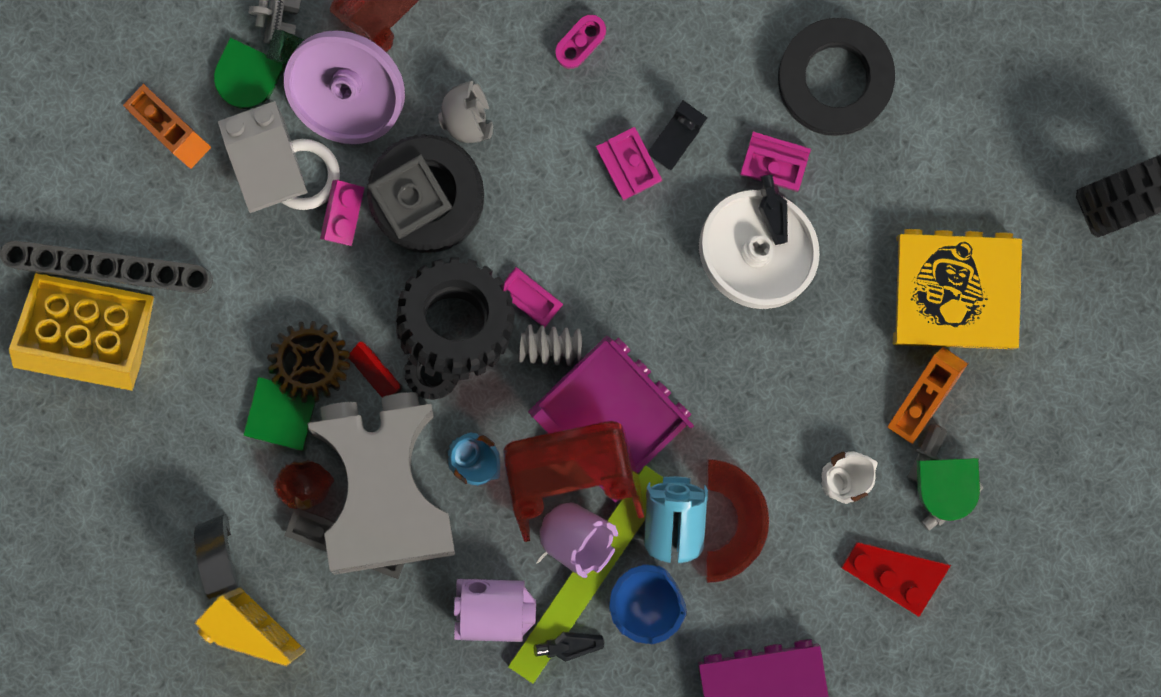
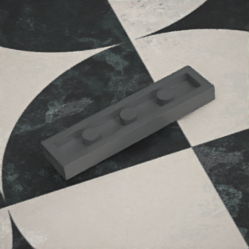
M295 507L284 536L327 552L324 534L335 524V521ZM404 564L374 568L372 570L399 579Z

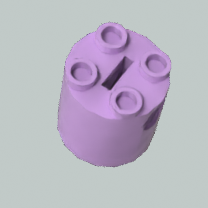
M457 579L454 616H456V621L460 622H455L454 639L523 642L524 634L536 622V599L525 588V581Z

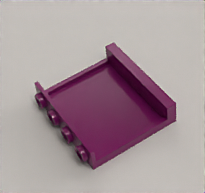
M606 335L528 413L616 503L624 495L621 489L686 426L692 429L694 425L688 420L691 413L680 402L674 405L668 398L671 392L660 381L654 384L648 377L651 371L639 359L634 362L627 355L631 351L620 338L614 341Z
M812 639L795 641L794 647L782 649V644L764 646V652L753 654L752 649L734 651V657L722 658L721 653L703 656L704 661L698 662L704 697H829L821 646L818 643L813 644Z

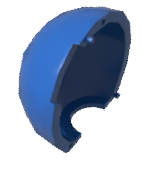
M645 564L631 568L618 578L611 591L609 608L613 623L622 635L638 643L652 645L666 641L679 630L687 616L686 604L676 582L670 573L661 566Z

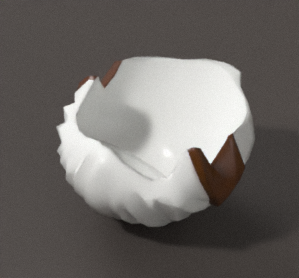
M854 451L840 452L834 455L831 461L823 467L821 474L822 490L830 498L845 504L862 499L868 495L875 485L877 461Z

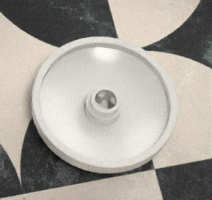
M742 191L725 198L707 217L699 238L700 259L710 281L727 298L750 308L769 309L780 307L797 298L813 280L819 263L817 235L811 222L802 210L784 198L787 200L788 242L775 245L758 209L763 198L761 191Z

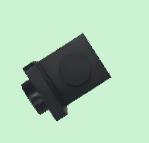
M682 100L674 116L649 149L650 157L668 170H672L705 125L708 117Z

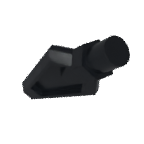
M772 174L760 176L763 187L760 191L763 198L758 209L774 244L787 243V200L778 194V185L774 184Z
M562 632L555 639L546 640L542 644H534V654L536 657L547 655V658L557 656L566 662L603 649L604 639L602 635Z

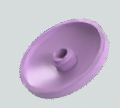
M326 31L310 36L295 49L287 62L284 72L285 94L296 116L312 131L335 142L361 144L380 138L394 126L404 105L405 88L403 79L392 58L376 43L355 33Z

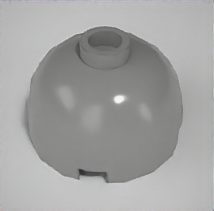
M474 81L465 82L453 87L445 95L441 106L442 112L438 114L442 129L448 130L449 134L459 142H481L490 139L493 135V121L488 124L486 123L485 109H489L486 96L478 84L473 85Z

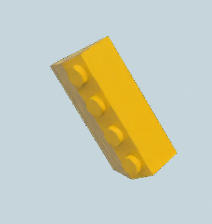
M35 273L9 347L13 368L133 391L142 361L154 296Z
M241 587L222 594L195 622L200 628L198 630L199 635L210 644L215 642L219 646L284 666L290 664L306 651Z

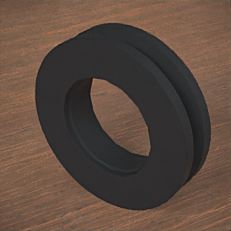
M847 18L823 19L801 30L789 43L782 56L778 70L780 96L791 116L805 128L830 136L851 134L872 123L887 106L895 85L894 61L886 43L870 27ZM827 48H843L852 52L861 60L866 71V86L863 94L856 102L845 107H831L820 103L810 93L806 84V68L809 61L816 53Z

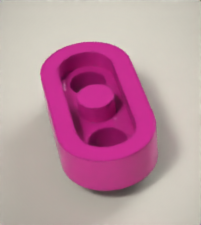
M596 15L582 17L557 44L556 59L558 63L567 69L579 67L604 40L606 35L604 21ZM588 27H594L597 33L595 36L589 37L586 35L585 30ZM566 50H575L576 56L573 59H568L565 56Z

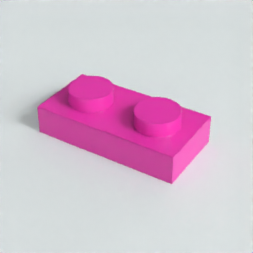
M339 180L332 181L320 239L352 246L365 187Z

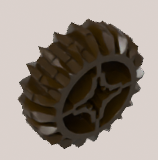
M300 321L298 323V331L295 332L292 326H288V337L282 333L277 335L282 344H271V349L276 353L268 354L267 359L275 364L268 367V372L276 374L272 378L274 385L282 383L279 388L282 394L290 390L289 397L291 400H295L300 393L302 403L308 401V395L313 396L314 402H319V393L323 392L326 398H330L331 394L328 388L332 387L336 391L340 390V385L336 379L340 381L347 380V375L342 371L349 370L350 363L343 360L349 358L350 354L349 351L342 350L346 346L343 339L336 341L338 338L336 330L327 335L328 325L323 324L320 330H317L316 322L311 321L310 329H305L304 323ZM304 341L320 342V344L316 343L310 348H304L298 343ZM328 348L334 355L333 367L329 373L321 364L322 359L325 357V351ZM290 351L297 360V363L292 368L293 372L288 376L284 370V361L287 353ZM302 357L304 359L309 357V360L310 357H313L315 366L309 367L308 365L304 367ZM307 376H314L320 380L311 384L297 382L298 380L302 381Z

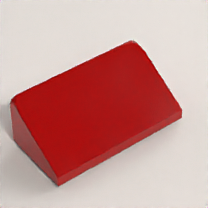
M360 341L349 353L350 361L382 398L396 394L402 389V385L365 342Z

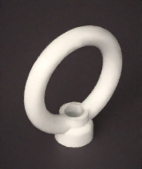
M311 139L292 140L295 152L310 151L323 159L327 166L328 178L324 188L318 194L308 198L294 197L281 203L299 210L319 207L328 201L332 181L340 180L338 161L332 151L320 142Z

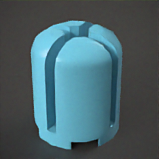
M679 476L663 477V483L650 487V483L648 484L646 491L644 545L650 556L660 561L671 562L674 512H678V563L689 562L700 556L704 549L708 501L706 485H704L703 490L698 486L690 484L691 478Z

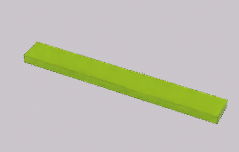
M646 465L607 520L615 525L618 531V536H613L611 546L615 548V551L609 562L600 572L597 573L594 570L589 572L587 578H583L574 572L571 573L508 667L532 684H534L551 659V657L547 658V655L536 657L534 654V644L545 643L546 640L557 638L562 632L570 631L645 521L647 486L649 483L650 487L663 483V477Z

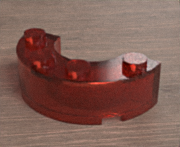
M706 459L707 489L719 492L726 497L734 508L736 518L734 531L727 542L717 548L705 550L706 583H712L737 576L757 559L767 539L769 512L761 489L746 472L724 461Z

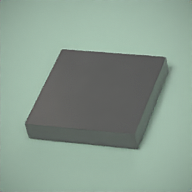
M422 155L415 157L368 185L399 240L453 209Z

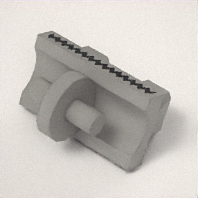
M259 0V6L249 7V14L257 16L255 27L264 28L265 18H267L263 43L274 44L277 41L291 42L294 40L296 25L282 22L283 12L296 15L299 11L301 0H270L269 8H267L269 0Z

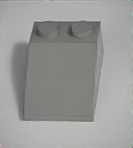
M275 101L218 121L227 153L250 213L308 193L285 120Z

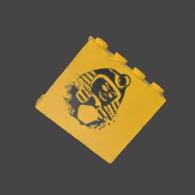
M905 229L904 234L896 237V241H898L896 332L893 333V345L987 349L1019 348L1022 239L1013 238V233H995V238L983 237V232L967 231L965 236H953V231L936 230L934 235H922L923 230Z

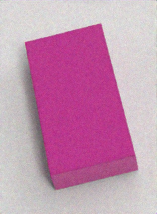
M517 267L514 268L504 281V291H510L513 299L512 303L541 326H544V328L563 306V303Z

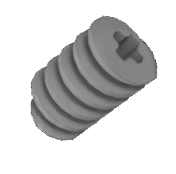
M528 325L525 332L521 333L519 362H523L526 354H528L531 363L536 362L538 355L541 356L543 364H547L551 356H553L555 365H559L563 357H565L567 366H571L575 358H577L579 363L582 350L581 330L577 328L573 337H570L568 328H564L561 336H558L556 327H552L549 335H546L544 326H540L537 333L534 334L532 325Z

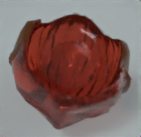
M309 459L304 462L293 461L289 465L286 464L285 468L280 470L277 478L274 480L273 489L276 496L289 508L304 511L321 503L326 498L331 485L334 483V478L320 464Z

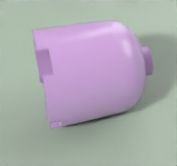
M572 502L560 504L553 508L544 517L540 529V541L543 549L583 578H587V574L592 570L598 573L605 567L615 551V548L611 546L613 536H618L615 525Z

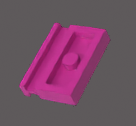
M635 127L596 146L622 201L662 182Z
M753 132L740 175L761 181L760 176L772 174L775 185L798 192L811 149Z

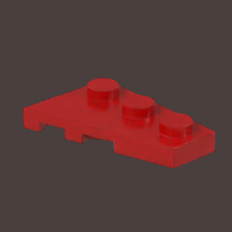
M856 542L840 568L920 617L951 565Z

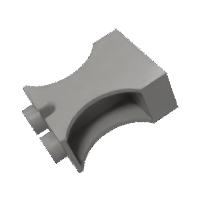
M399 393L381 398L383 411L380 412L381 426L375 432L365 430L363 419L358 414L356 402H342L323 406L320 408L322 421L308 423L312 435L327 443L340 455L348 476V494L344 509L335 524L324 534L329 569L334 575L455 555L449 514L428 502L418 490L412 477L411 457L415 442L423 428L434 418L432 404L419 406L418 393Z

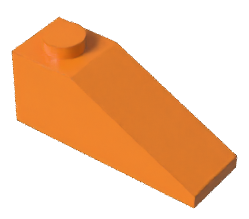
M142 84L123 105L190 169L212 148L145 84Z
M942 347L933 356L891 420L888 428L913 444L951 391L968 363Z

